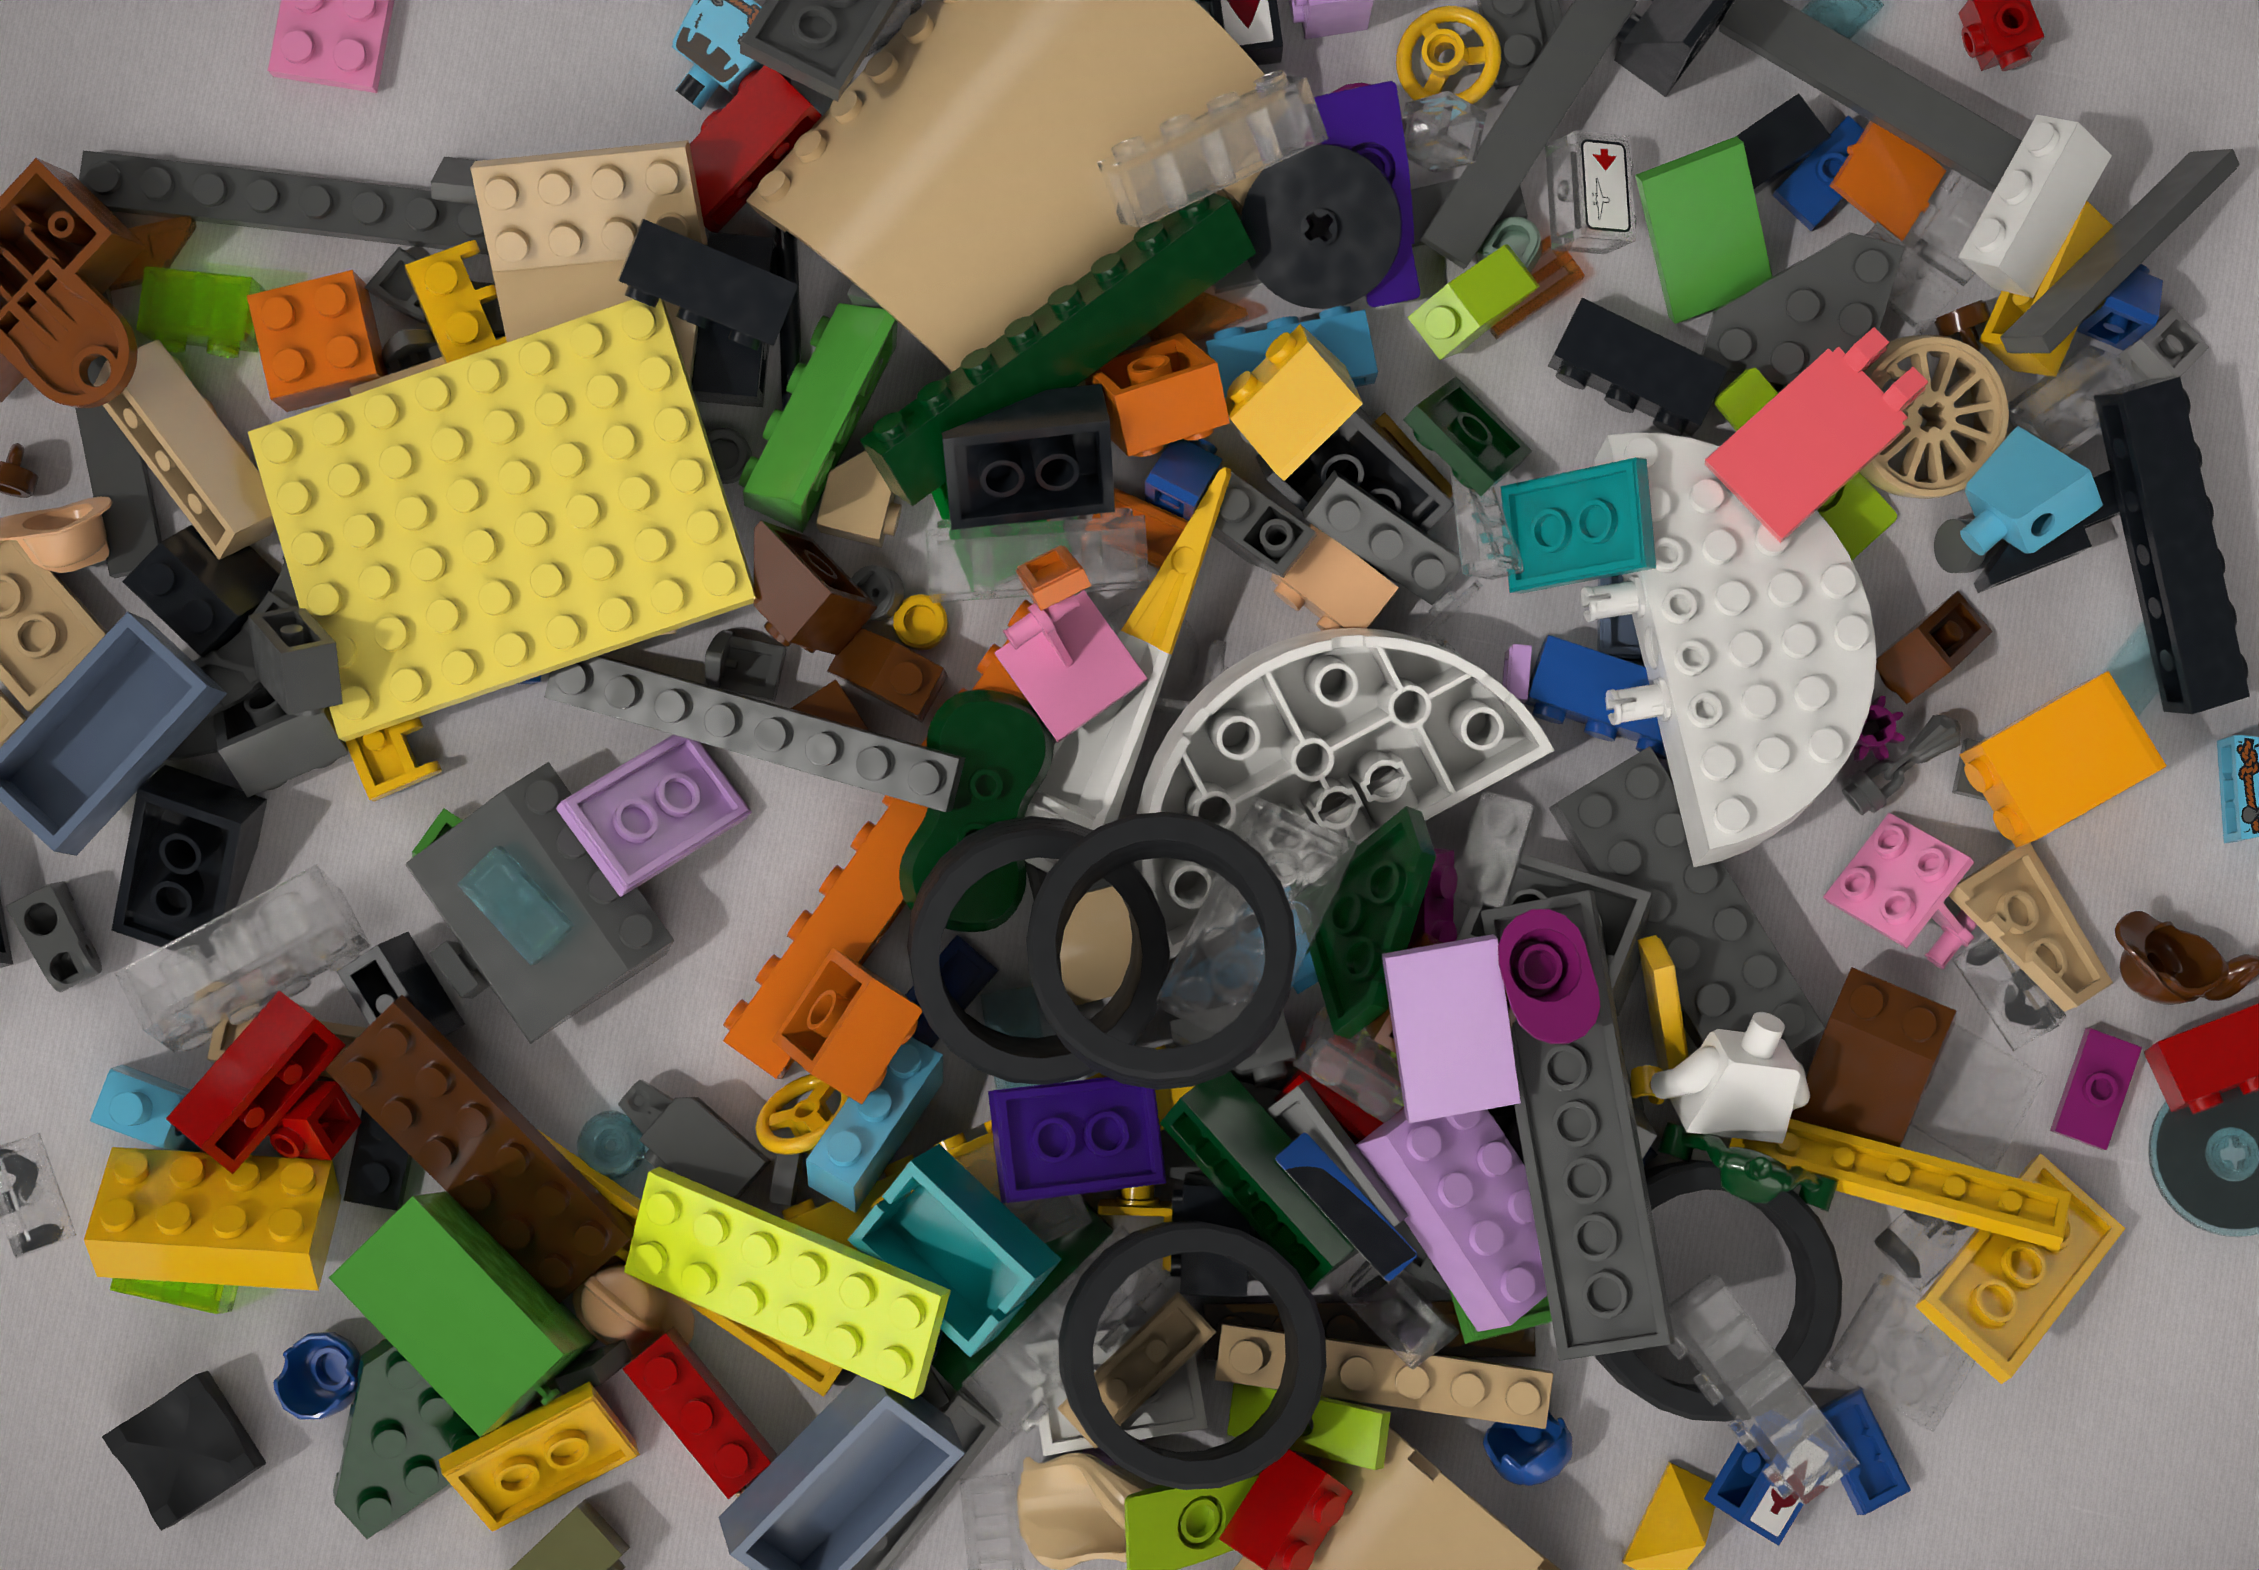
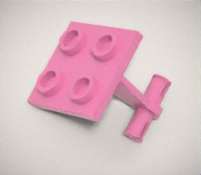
M1085 590L1040 611L1035 603L1029 606L1028 610L1030 613L1008 629L1003 630L1009 643L994 653L1057 743L1148 680Z
M1891 813L1887 814L1823 896L1831 905L1906 949L1932 918L1944 933L1924 956L1932 964L1943 970L1961 945L1967 947L1974 939L1971 932L1977 926L1962 909L1954 917L1943 903L1973 865L1974 861L1971 857Z

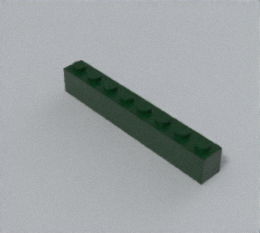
M1205 188L1184 196L1177 203L1175 210L1160 221L1140 228L1135 233L1134 240L1116 253L1107 254L1099 258L1092 265L1089 273L1074 284L1063 286L1054 291L1049 296L1048 303L1030 316L1021 317L1013 321L1005 329L1004 335L986 348L977 349L968 354L962 360L961 366L942 380L933 381L924 386L918 392L917 398L899 412L887 414L879 419L873 426V431L860 439L890 491L911 506L916 505L946 482L942 441L943 432L1042 391L1077 386L1253 256L1256 251L1231 201Z

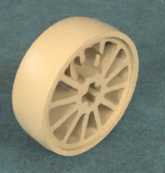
M1913 335L1890 341L1886 347L1887 351L1864 373L1882 390L1884 384L1889 379L1896 382L1907 372L1906 370L1899 369L1898 363L1906 357H1910L1911 366L1928 381V384L1925 386V391L1902 411L1908 417L1902 423L1905 426L1904 432L1860 471V474L1878 488L1901 497L1933 499L1961 491L1966 488L1969 480L2005 440L2009 409L2006 391L2000 376L1993 365L1979 351L1951 337ZM1928 352L1931 356L1939 358L1932 382L1930 381L1927 360ZM1955 367L1960 379L1945 392ZM1970 389L1972 395L1971 404L1954 407V402ZM1925 407L1922 416L1918 414L1919 408ZM1974 413L1973 428L1956 422L1957 416ZM1923 418L1927 420L1925 426H1920L1922 424ZM1951 432L1968 438V445L1964 452L1951 436ZM1909 443L1900 471L1897 473L1888 465V461ZM1940 446L1952 460V463L1945 472L1943 471ZM1924 451L1927 478L1915 481L1914 476Z

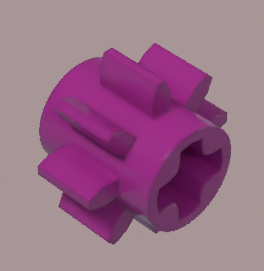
M1881 695L1877 697L1869 708L1865 723L1876 721L1880 730L1873 735L1865 737L1862 733L1860 734L1853 748L1855 749L1854 761L1856 762L1863 760L1867 756L1868 751L1871 750L1875 757L1882 761L1889 757L1888 749L1885 746L1886 743L1898 744L1905 739L1901 733L1895 732L1896 721L1900 720L1904 714L1903 712L1892 714L1884 707L1886 696Z

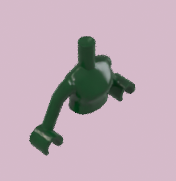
M1667 1122L1658 1152L1690 1162L1694 1148L1706 1151L1714 1165L1720 1169L1721 1187L1731 1195L1753 1203H1768L1781 1191H1791L1801 1185L1798 1195L1806 1204L1829 1212L1838 1182L1811 1173L1797 1165L1792 1166L1788 1170L1786 1165L1764 1153L1743 1147L1727 1148L1724 1142L1716 1136L1688 1133L1683 1126Z

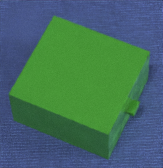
M447 1191L412 1196L329 1277L479 1437L518 1418L540 1395L543 1397L541 1403L544 1406L549 1404L560 1393L557 1389L551 1390L549 1388L555 1382L554 1378L572 1365L598 1340L562 1302L559 1304Z

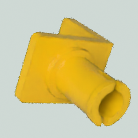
M1155 1185L1121 1189V1196L1116 1197V1199H1100L1098 1214L1164 1217V1222H1172V1201H1160L1158 1197H1154ZM1171 1255L1163 1257L1162 1271H1171Z

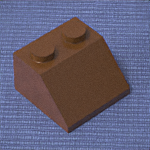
M762 520L755 526L754 591L757 599L754 600V607L768 620L764 628L784 646L789 647L793 643L800 645L810 653L819 650L838 656L870 619L871 615L878 608L877 605L811 537Z

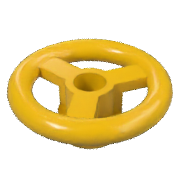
M1460 6L1438 7L1420 15L1405 30L1396 54L1397 75L1405 92L1423 107L1443 112L1449 107L1430 108L1425 104L1458 102L1464 105L1460 109L1471 106L1479 101L1493 86L1501 65V46L1492 25L1479 13ZM1445 22L1465 24L1479 35L1484 46L1467 48L1458 33L1451 29H1439L1437 24ZM1422 35L1425 38L1422 45V57L1431 71L1424 87L1417 81L1412 69V53L1418 39ZM1444 50H1455V56L1450 62H1439V56ZM1485 64L1477 81L1468 89L1454 95H1440L1449 76L1459 72L1463 66Z
M811 1074L800 1077L779 1089L764 1104L756 1121L757 1139L765 1149L773 1153L792 1155L806 1152L810 1154L849 1097L840 1092L841 1103L833 1115L826 1101L836 1089ZM812 1091L807 1099L800 1101L791 1109L781 1111L785 1105L796 1097ZM789 1127L795 1137L781 1138L774 1135L772 1131Z

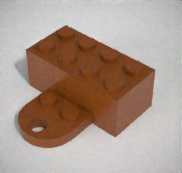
M35 158L0 196V402H3L18 384L26 378L38 391L56 403L75 408H94L104 405L119 396L128 386L135 372L138 350L134 332L126 318L102 294L138 257L146 246L72 173L38 158ZM104 356L110 363L111 373L104 384L95 387L89 380L88 368L93 360Z

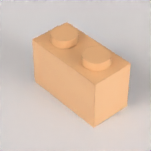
M1310 524L1308 527L1314 530L1317 536L1284 578L1272 573L1271 581L1278 585L1274 593L1291 608L1299 611L1302 606H1305L1318 616L1320 620L1316 625L1321 631L1340 628H1370L1394 598L1399 587L1358 555Z

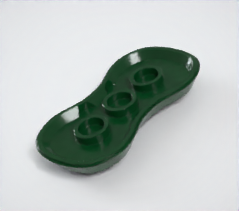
M969 690L957 693L946 700L933 717L928 729L927 747L964 757L965 762L953 810L951 812H943L928 807L921 825L910 840L902 856L899 870L900 889L904 901L911 911L923 881L946 852L967 835L998 821L1025 817L1030 801L1049 771L1054 750L1052 734L1028 701L1011 694L993 690ZM1025 860L1014 861L984 875L968 888L951 911L945 929L959 932H984L995 929L1007 922L1017 910L1025 893L1027 872Z

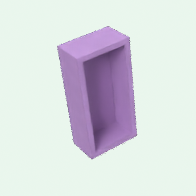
M1403 1108L1356 1144L1371 1167L1408 1216L1404 1221L1478 1332L1511 1326L1547 1296L1525 1165L1488 1109L1409 1123Z

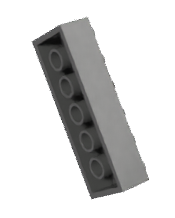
M1650 746L1549 807V810L1589 874L1652 893L1653 899L1645 938L1653 935L1661 938L1675 965L1684 1028L1697 1049L1701 1047L1708 1034L1716 1029L1746 1032L1754 1013L1757 1012L1772 1014L1784 1023L1785 1029L1781 1039L1785 1040L1790 1051L1826 1029L1723 862L1719 861L1693 867L1673 782Z

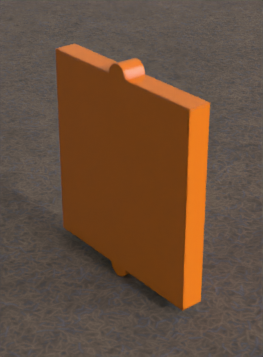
M1870 121L1857 143L1847 147L1849 155L1829 186L1893 240L1901 242L1908 234L1919 214L1929 209L1928 200L1947 170L1928 154Z

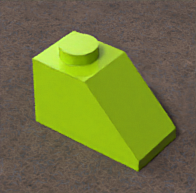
M1505 244L1447 283L1407 318L1438 359L1442 360L1461 353L1536 291L1540 285L1511 247Z

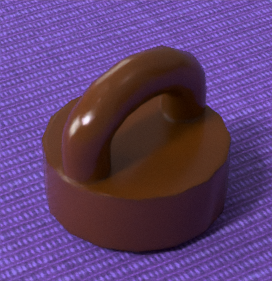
M1979 300L1937 317L1934 323L1939 335L1949 337L1959 333L1963 343L1980 352L1981 343L1979 342L1980 338L1975 326L1988 321L1991 314L1986 301Z
M19 443L11 446L6 462L0 461V493L28 498L33 496L39 477L34 472L20 467L25 449Z

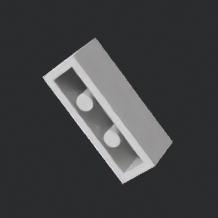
M2036 115L1958 258L1991 288L2033 298L2112 155L2079 122Z

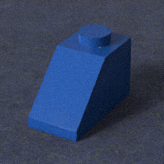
M2140 264L2079 324L2076 331L2122 351L2156 326L2160 314L2163 280L2150 275V270L2145 265Z
M1181 439L1169 443L1145 481V501L1189 521L1218 471L1222 469L1223 459L1215 455L1218 449L1204 439Z

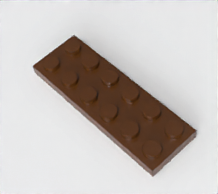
M403 995L398 997L325 1069L559 1304L631 1240L635 1227Z

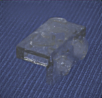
M1485 790L1482 791L1479 804L1473 808L1468 821L1467 834L1469 837L1463 856L1457 860L1454 867L1458 876L1457 889L1454 894L1456 899L1469 907L1472 902L1494 908L1507 906L1535 813V806L1532 803Z

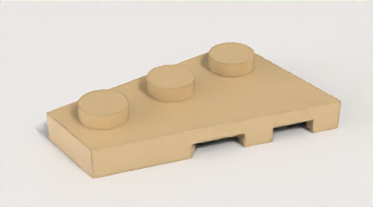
M2031 843L2017 848L2014 847L1961 880L1949 894V897L2064 1012L2078 1007L2113 983Z

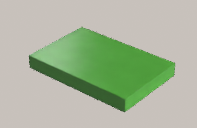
M1737 136L1635 175L1668 317L1674 324L1716 309L1772 277L1744 142Z

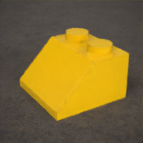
M1301 324L1290 334L1285 332L1278 336L1268 347L1265 354L1266 358L1252 372L1245 371L1240 374L1229 386L1227 397L1225 398L1230 420L1283 481L1363 404L1346 366Z

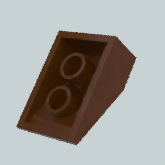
M1851 967L1806 1076L1810 1092L1809 1102L1805 1106L1793 1110L1790 1119L1901 1148L1956 1021L1957 1011Z

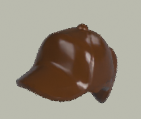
M2143 911L2127 913L2119 920L2115 927V936L2124 948L2119 965L2123 981L2132 991L2138 993L2139 996L2146 1000L2165 1005L2192 1002L2199 997L2211 1001H2220L2234 996L2259 975L2258 956L2243 954L2226 962L2219 951L2204 937L2179 930L2171 922H2160Z

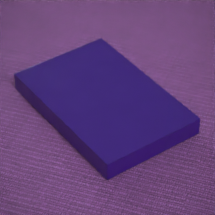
M1109 1077L988 1091L1001 1203L1166 1183L1155 1089L1126 1085Z

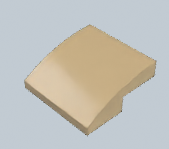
M1112 885L1087 891L1076 904L1064 930L1060 952L1062 981L1067 994L1075 1005L1113 996L1121 986L1130 962L1132 931L1129 912L1123 898Z

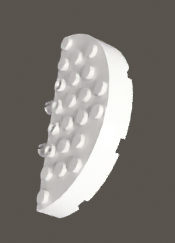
M1660 433L1607 435L1594 459L1595 466L1635 457L1647 459L1656 569L1623 574L1624 582L1595 587L1586 586L1581 590L1582 608L1589 607V610L1583 613L1587 622L1632 614L1644 666L1647 671L1649 685L1620 690H1607L1605 697L1606 710L1614 709V713H1610L1608 718L1612 725H1619L1623 722L1657 717L1693 867L1723 861L1756 847L1762 841L1792 823L1830 784L1847 761L1860 737L1868 716L1875 684L1876 644L1870 605L1861 578L1848 552L1819 512L1816 510L1780 543L1705 465V459L1720 446L1693 438Z
M1369 628L1328 629L1305 633L1267 646L1226 669L1209 683L1189 703L1167 732L1154 756L1145 779L1137 814L1172 812L1197 816L1233 831L1262 855L1281 881L1285 894L1288 896L1295 891L1298 894L1301 893L1405 806L1421 811L1426 821L1555 750L1538 722L1512 693L1484 670L1442 646L1415 636L1389 630ZM1172 858L1146 859L1134 862L1135 867L1151 887L1165 918L1170 948L1169 960L1255 914L1237 888L1218 873L1197 863Z

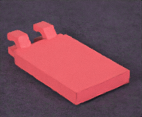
M1875 327L1858 340L1846 354L1839 346L1833 352L1828 348L1705 459V465L1780 543L1904 432L1905 426L1902 423L1908 417L1902 411L1926 389L1925 386L1928 384V381L1914 367H1911L1894 382L1885 393L1864 373L1887 351L1886 347L1890 343Z

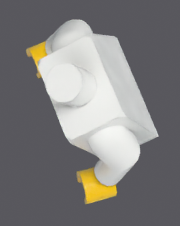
M1765 1012L1754 1013L1746 1032L1716 1029L1710 1032L1701 1047L1673 1069L1663 1071L1656 1066L1644 1065L1631 1070V1097L1637 1099L1641 1096H1648V1100L1656 1105L1662 1104L1664 1099L1669 1098L1688 1133L1783 1143L1792 1110L1805 1106L1809 1102L1810 1092L1803 1065L1794 1058L1785 1040L1781 1039L1785 1029L1784 1023L1776 1016Z

